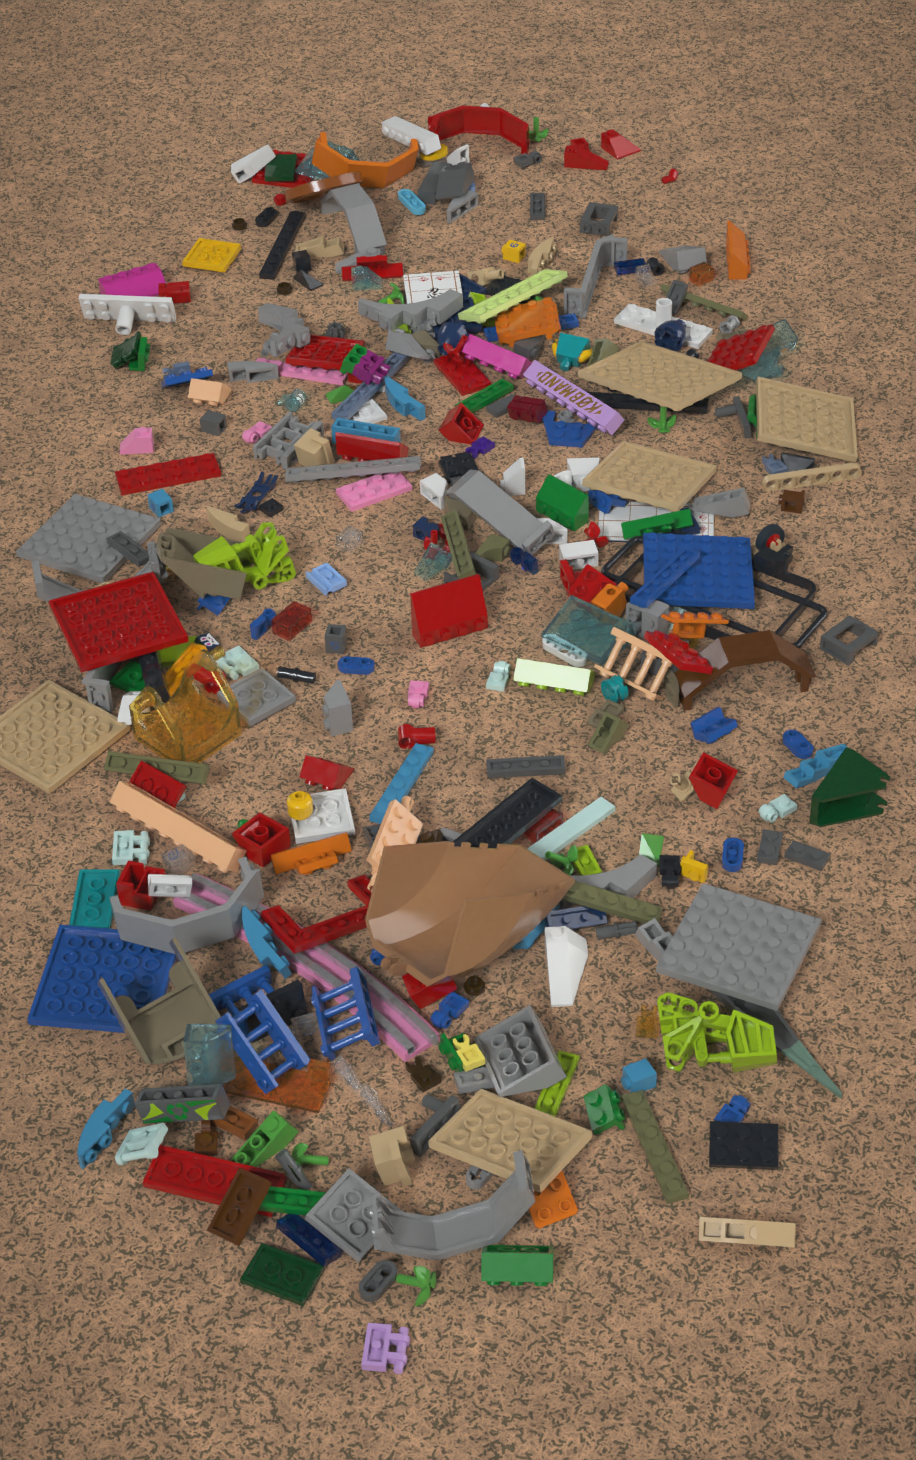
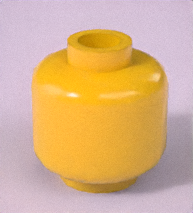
M296 791L288 796L286 801L287 811L291 818L302 821L312 815L313 802L309 793Z

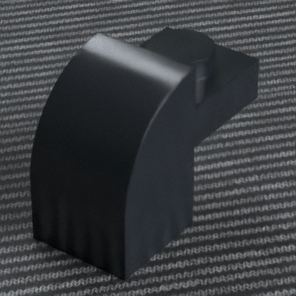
M786 544L778 552L765 546L755 554L753 569L770 576L785 574L788 570V564L793 559V546Z

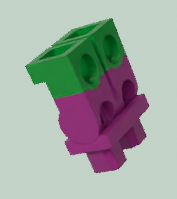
M356 344L344 358L340 372L343 374L349 372L359 380L365 381L367 385L371 382L380 385L383 377H386L389 373L390 366L383 363L384 357H379L370 350Z

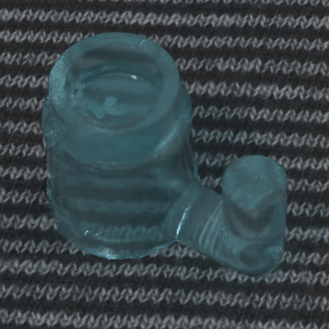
M295 389L291 394L282 395L277 401V405L283 406L285 403L288 411L295 412L306 402L307 395L304 391Z

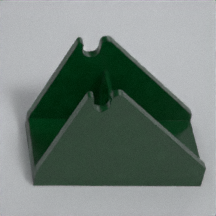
M846 747L812 795L810 824L825 827L883 814L884 809L877 805L887 806V801L874 791L886 789L887 784L882 782L881 779L889 781L890 776L855 750Z

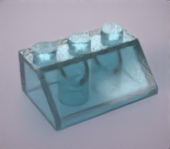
M187 1024L183 1045L188 1086L224 1085L235 1079L236 1066L232 1026Z

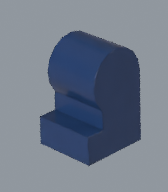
M422 516L413 524V537L423 541L426 536L431 539V531L437 530L439 541V526L435 523H429L428 518Z

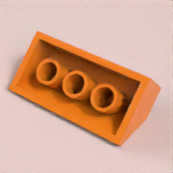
M727 221L726 254L728 279H747V274H750L751 269L748 240H745V234L731 221Z

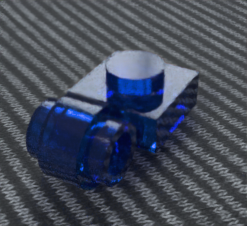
M520 547L512 548L510 560L513 564H521L522 569L532 575L539 572L538 560L527 551L524 552Z

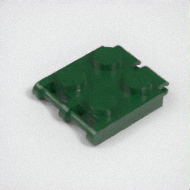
M139 331L133 337L126 338L123 343L113 347L110 364L115 369L122 367L126 362L138 356L142 336Z

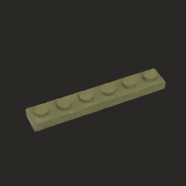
M662 284L660 290L664 292V296H667L671 286ZM686 292L682 301L683 303L689 301L692 306L697 308L703 306L704 310L712 313L713 310L717 311V314L723 317L734 315L739 321H746L748 315L740 310Z
M457 510L440 516L458 579L476 575Z
M108 751L104 770L133 775L140 761H143L177 781L206 785L210 766L200 763Z
M578 881L574 882L562 898V900L642 924L654 918L658 923L660 922L661 906Z
M643 1090L621 1095V1101L666 1204L689 1199V1193Z

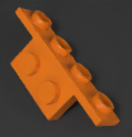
M671 611L670 614L661 615V618L674 623L672 633L679 635L680 638H704L707 623H729V620L722 618V614L711 613L709 615L698 612L695 615L690 612L680 614Z
M344 832L272 854L271 859L275 874L296 869L299 874L308 875L316 869L331 868L333 864L338 863V855L351 852L352 850L348 833Z

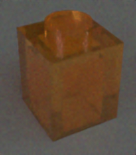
M702 262L690 267L689 280L691 283L700 287L713 281L714 268L707 263Z

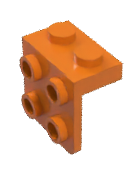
M563 1171L541 1193L534 1190L535 1203L528 1209L536 1228L545 1227L577 1214L578 1209Z

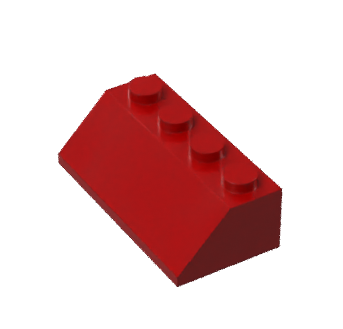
M339 432L335 433L337 455L341 456L342 460L352 461L353 458L358 459L359 462L403 458L408 455L409 447L400 442Z

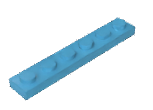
M418 743L414 745L369 815L370 822L382 823L390 801L396 799L401 804L402 798L409 794L433 755V747Z

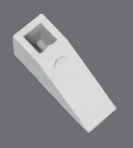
M266 145L232 163L231 173L238 183H242L255 175L276 155L270 146Z

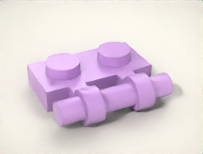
M368 1323L361 1363L362 1370L386 1372L388 1363L394 1365V1373L402 1374L403 1368L407 1364V1355L405 1354L406 1348L409 1347L410 1343L409 1329L400 1327L399 1333H392L391 1324ZM390 1345L397 1346L396 1352H389Z

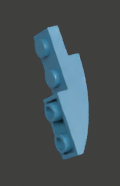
M388 376L384 377L386 396L394 409L404 417L410 414L420 421L426 419L425 405L409 396L406 387Z
M245 905L242 907L243 927L255 955L262 966L267 965L269 969L274 966L284 979L288 978L292 974L288 968L290 963L283 955L281 957L278 956V949L273 944L274 940L270 935L273 931L266 923L261 924L259 921L261 918L254 909L250 911Z
M125 1088L112 1103L104 1099L90 1116L78 1144L77 1155L80 1168L84 1169L88 1164L93 1163L97 1155L111 1144L113 1139L111 1129H115L120 1120L126 1114H130L135 1106L131 1091Z

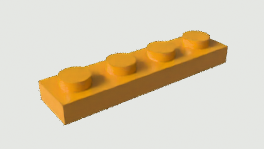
M191 643L166 672L165 676L170 696L187 678V673L195 661L199 663L208 652L206 646Z

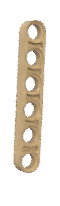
M847 463L770 474L763 478L762 484L764 489L770 492L771 490L777 491L787 488L804 487V485L811 486L820 483L853 480V478L858 479L862 474V470L857 463ZM852 469H857L854 474H849ZM841 471L838 476H833L835 472ZM819 474H824L822 478H816ZM808 476L805 481H800L801 477ZM791 478L789 483H783L785 479ZM769 481H775L773 485L767 486Z

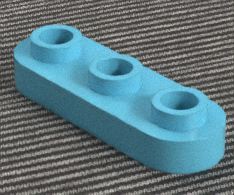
M410 189L398 191V199L412 214L422 215L426 212V205Z

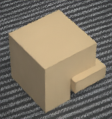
M310 428L294 444L299 464L304 466L335 464L329 440L320 437V432Z
M404 1126L370 1136L369 1140L375 1166L384 1186L400 1181L403 1186L412 1185L407 1164L416 1160Z

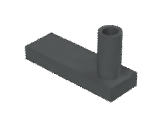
M739 396L732 397V405L715 408L717 418L736 414L745 439L752 438L750 424Z
M429 1094L423 1097L422 1106L435 1113L410 1138L414 1154L422 1157L429 1149L428 1141L461 1109L459 1098L451 1095L444 1102Z

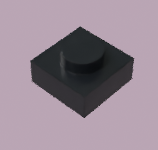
M271 498L260 504L259 510L268 517H272L283 511V505Z

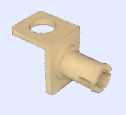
M493 267L468 272V278L472 281L474 274L478 276L479 280L477 283L479 285L490 284L493 280L504 277L502 269L494 270Z
M687 771L683 777L675 773L673 776L676 779L670 777L669 780L670 784L674 786L671 791L682 802L694 791L689 780L690 771Z

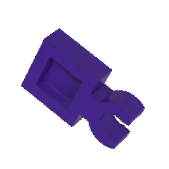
M482 436L471 443V447L466 448L465 452L468 454L472 453L474 459L478 457L479 453L484 455L495 448V442Z

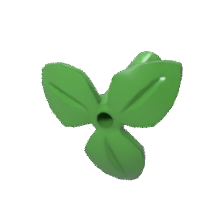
M538 117L533 118V132L529 131V139L533 142L542 141L540 138H545L549 131L545 129L539 132Z
M390 283L394 288L392 293L378 301V303L387 304V298H391V300L399 298L401 304L405 303L403 294L394 283Z
M660 406V421L650 417L647 420L651 427L655 429L660 428L658 432L667 433L670 432V429L667 427L674 426L676 415L667 418V407Z
M575 845L571 846L567 857L561 853L556 854L547 851L545 858L550 860L556 867H564V873L572 875L574 866L571 865V862L577 861L578 850Z
M305 1143L297 1144L292 1150L291 1156L297 1164L328 1165V1156L303 1155L308 1148V1145Z
M415 1266L413 1267L415 1276L399 1273L396 1277V1282L420 1287L421 1291L415 1302V1306H420L430 1298V1287L435 1289L437 1278L435 1271L430 1275V1271L426 1267Z

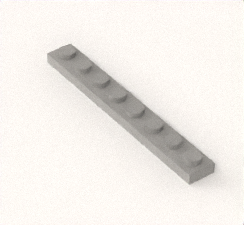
M421 456L287 468L285 479L286 482L296 483L301 480L315 481L323 478L329 480L334 477L348 478L356 475L362 477L367 474L381 475L389 472L394 474L401 471L415 472L421 468Z

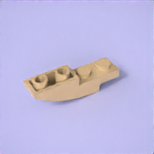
M550 237L539 244L528 258V273H531V276L542 271L545 266H549L550 261H553L554 253L556 252L554 237Z
M700 1217L699 1241L795 1247L796 1223Z

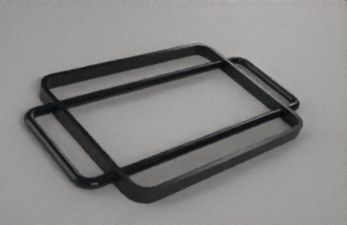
M672 530V531H670V532L662 533V534L672 533V534H679V535H686V534H688V533H685V532L679 531V530ZM643 536L632 537L602 567L601 573L616 583V587L620 582L625 583L629 588L636 591L643 586L629 580L643 566V553L621 576L608 572L634 544H643ZM752 558V569L754 566V558ZM788 571L782 575L771 576L808 590L810 593L803 598L753 579L754 587L799 604L776 630L775 634L780 637L785 634L807 607L820 612L819 616L795 643H791L797 648H801L828 615V611L823 605L813 602L816 594V585L811 580ZM625 593V597L628 603L630 602L631 595ZM677 606L694 614L703 612L711 615L712 613L695 606ZM729 620L728 624H722L745 634L759 632L732 620ZM707 625L704 634L705 637L713 640L732 636Z

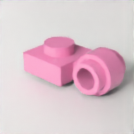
M259 421L249 430H245L242 438L249 444H255L272 426Z
M410 681L408 706H412V708L424 707V699H427L429 682Z

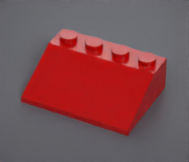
M479 574L410 593L412 635L420 648L488 628V614Z

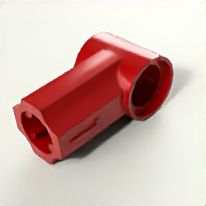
M196 661L187 673L188 676L202 683L208 693L214 692L213 694H217L221 690L227 679L222 671H211Z
M403 724L398 728V744L402 749H406V747L411 749L416 743H436L435 727L414 728L410 724Z

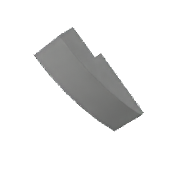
M259 361L227 362L230 382L246 380L247 383L279 379L277 364Z
M655 918L639 926L635 933L641 944L658 961L673 937L669 931L665 933Z

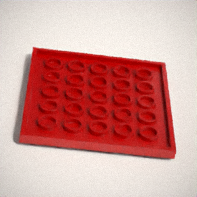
M154 572L48 601L54 618L81 673L189 642L188 635Z

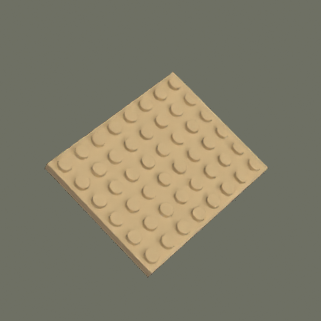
M640 341L579 370L578 377L588 382L597 383L599 386H606L611 390H617L623 394H629L635 398L659 404L661 407L671 408L673 411H681L683 408L691 406L693 403L742 379V373Z

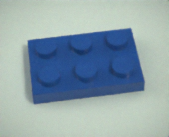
M207 367L197 369L195 373L191 371L182 372L177 377L176 374L167 375L161 382L162 388L190 383L191 378L199 380L208 379L213 376L212 369L207 370Z

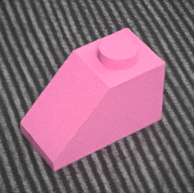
M152 427L135 428L120 443V455L153 453Z

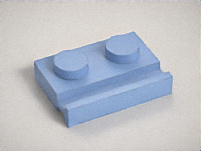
M327 562L313 568L312 572H305L306 578L325 596L330 591L335 592L347 586V580Z

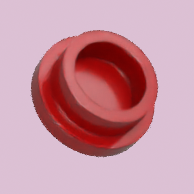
M277 194L273 198L274 203L278 206L287 204L284 194Z

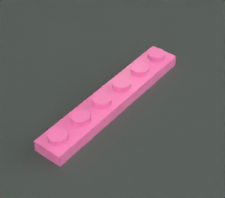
M257 358L256 360L277 364L279 376L344 385L348 378V372L343 374L338 370H324L320 367L308 368L302 365L292 366L291 364H286V362L265 358Z

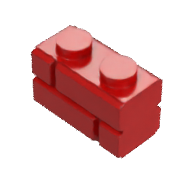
M189 281L158 283L159 297H172L173 304L191 302Z

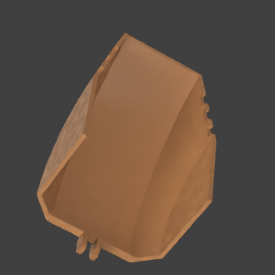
M453 841L384 846L365 921L373 948L385 956L381 961V968L384 970L388 969L392 976H401L409 973L424 985L432 986L466 976L505 954L526 937L556 907L572 887L575 879L523 846L516 844H497V848H488L487 843H480L479 847H470V842H462L461 847L454 846L455 843Z

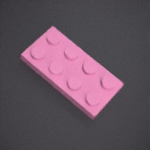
M389 472L344 485L336 489V494L352 512L411 491L412 485L400 472L395 474Z

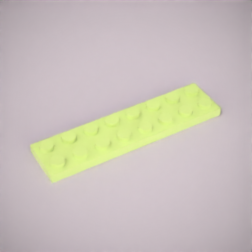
M544 269L458 313L459 320L484 323L486 319L497 316V313L507 311L509 307L516 306L519 302L530 299L532 295L540 294L542 290L551 288L553 284L561 283L563 279L568 277L567 271Z

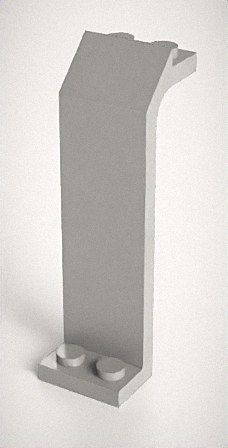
M614 234L596 240L581 289L568 287L564 289V315L575 313L577 318L586 319L600 270L605 266H627L628 238L614 237Z
M469 470L446 491L451 499L461 501L501 536L510 539V543L529 559L550 538L553 539L555 537L553 526L548 520L544 523L539 521L479 470Z
M122 661L92 669L86 673L82 680V684L86 685L88 701L108 713H111L113 710L109 680L115 675Z

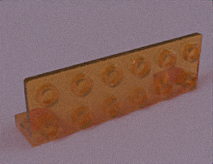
M207 1036L204 1041L206 1058L194 1081V1085L222 1084L227 1094L319 1113L333 1081L332 1064L310 1059L308 1072L290 1068L275 1079L279 1086L265 1094L258 1087L256 1080L241 1058L229 1055L228 1041ZM263 1062L269 1072L279 1066Z

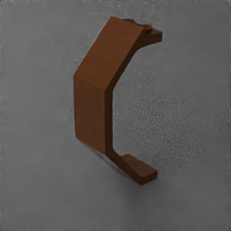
M771 630L717 638L698 654L706 658L708 663L714 667L711 674L680 669L675 672L679 684V700L684 711L691 710L694 695L732 667L780 661L789 666L791 670H795L794 678L796 683L800 682L801 692H807L809 684H811V678L817 677L806 653Z

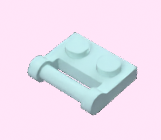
M164 1123L129 1130L115 1155L116 1163L118 1165H125L133 1160L157 1158L158 1147L163 1142L164 1136L168 1131L167 1126Z

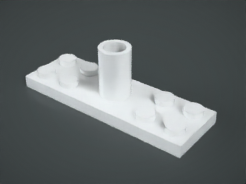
M79 294V302L84 318L90 320L116 319L115 330L121 335H129L131 333L133 320L169 323L176 322L177 319L172 297Z
M660 298L656 301V311L642 308L635 304H628L614 318V323L655 336L654 332L659 325L669 320H678L679 318L672 317V301L668 298ZM683 320L686 323V340L683 345L699 349L713 334V329Z

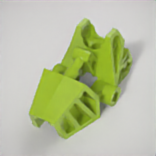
M272 522L262 523L254 535H247L242 543L229 545L221 536L193 555L194 563L245 572V582L250 581L254 588L258 590L266 587L268 583L290 581L296 575L293 561L289 556L284 557L289 551L285 537L283 535L277 536ZM270 527L269 532L263 534L264 529ZM275 571L273 576L267 577L270 572Z
M668 992L658 997L657 1004L667 1069L681 1072L694 1053L698 1066L705 1067L710 1062L730 1063L733 1073L777 1064L773 1025L734 1009L731 1016L719 1014L717 1004L712 1001L702 1003L698 1011V1005L692 999ZM671 1000L672 1005H664L663 1002ZM686 1005H691L694 1007L695 1011L691 1012L688 1010H684L683 1007ZM708 1012L713 1013V1015L710 1014V1017L706 1016V1014L708 1015ZM709 1028L714 1029L711 1033L707 1032V1030L710 1031ZM719 1041L727 1043V1051L708 1054L706 1042L714 1043ZM682 1058L680 1065L673 1066L670 1064V1060L679 1062Z

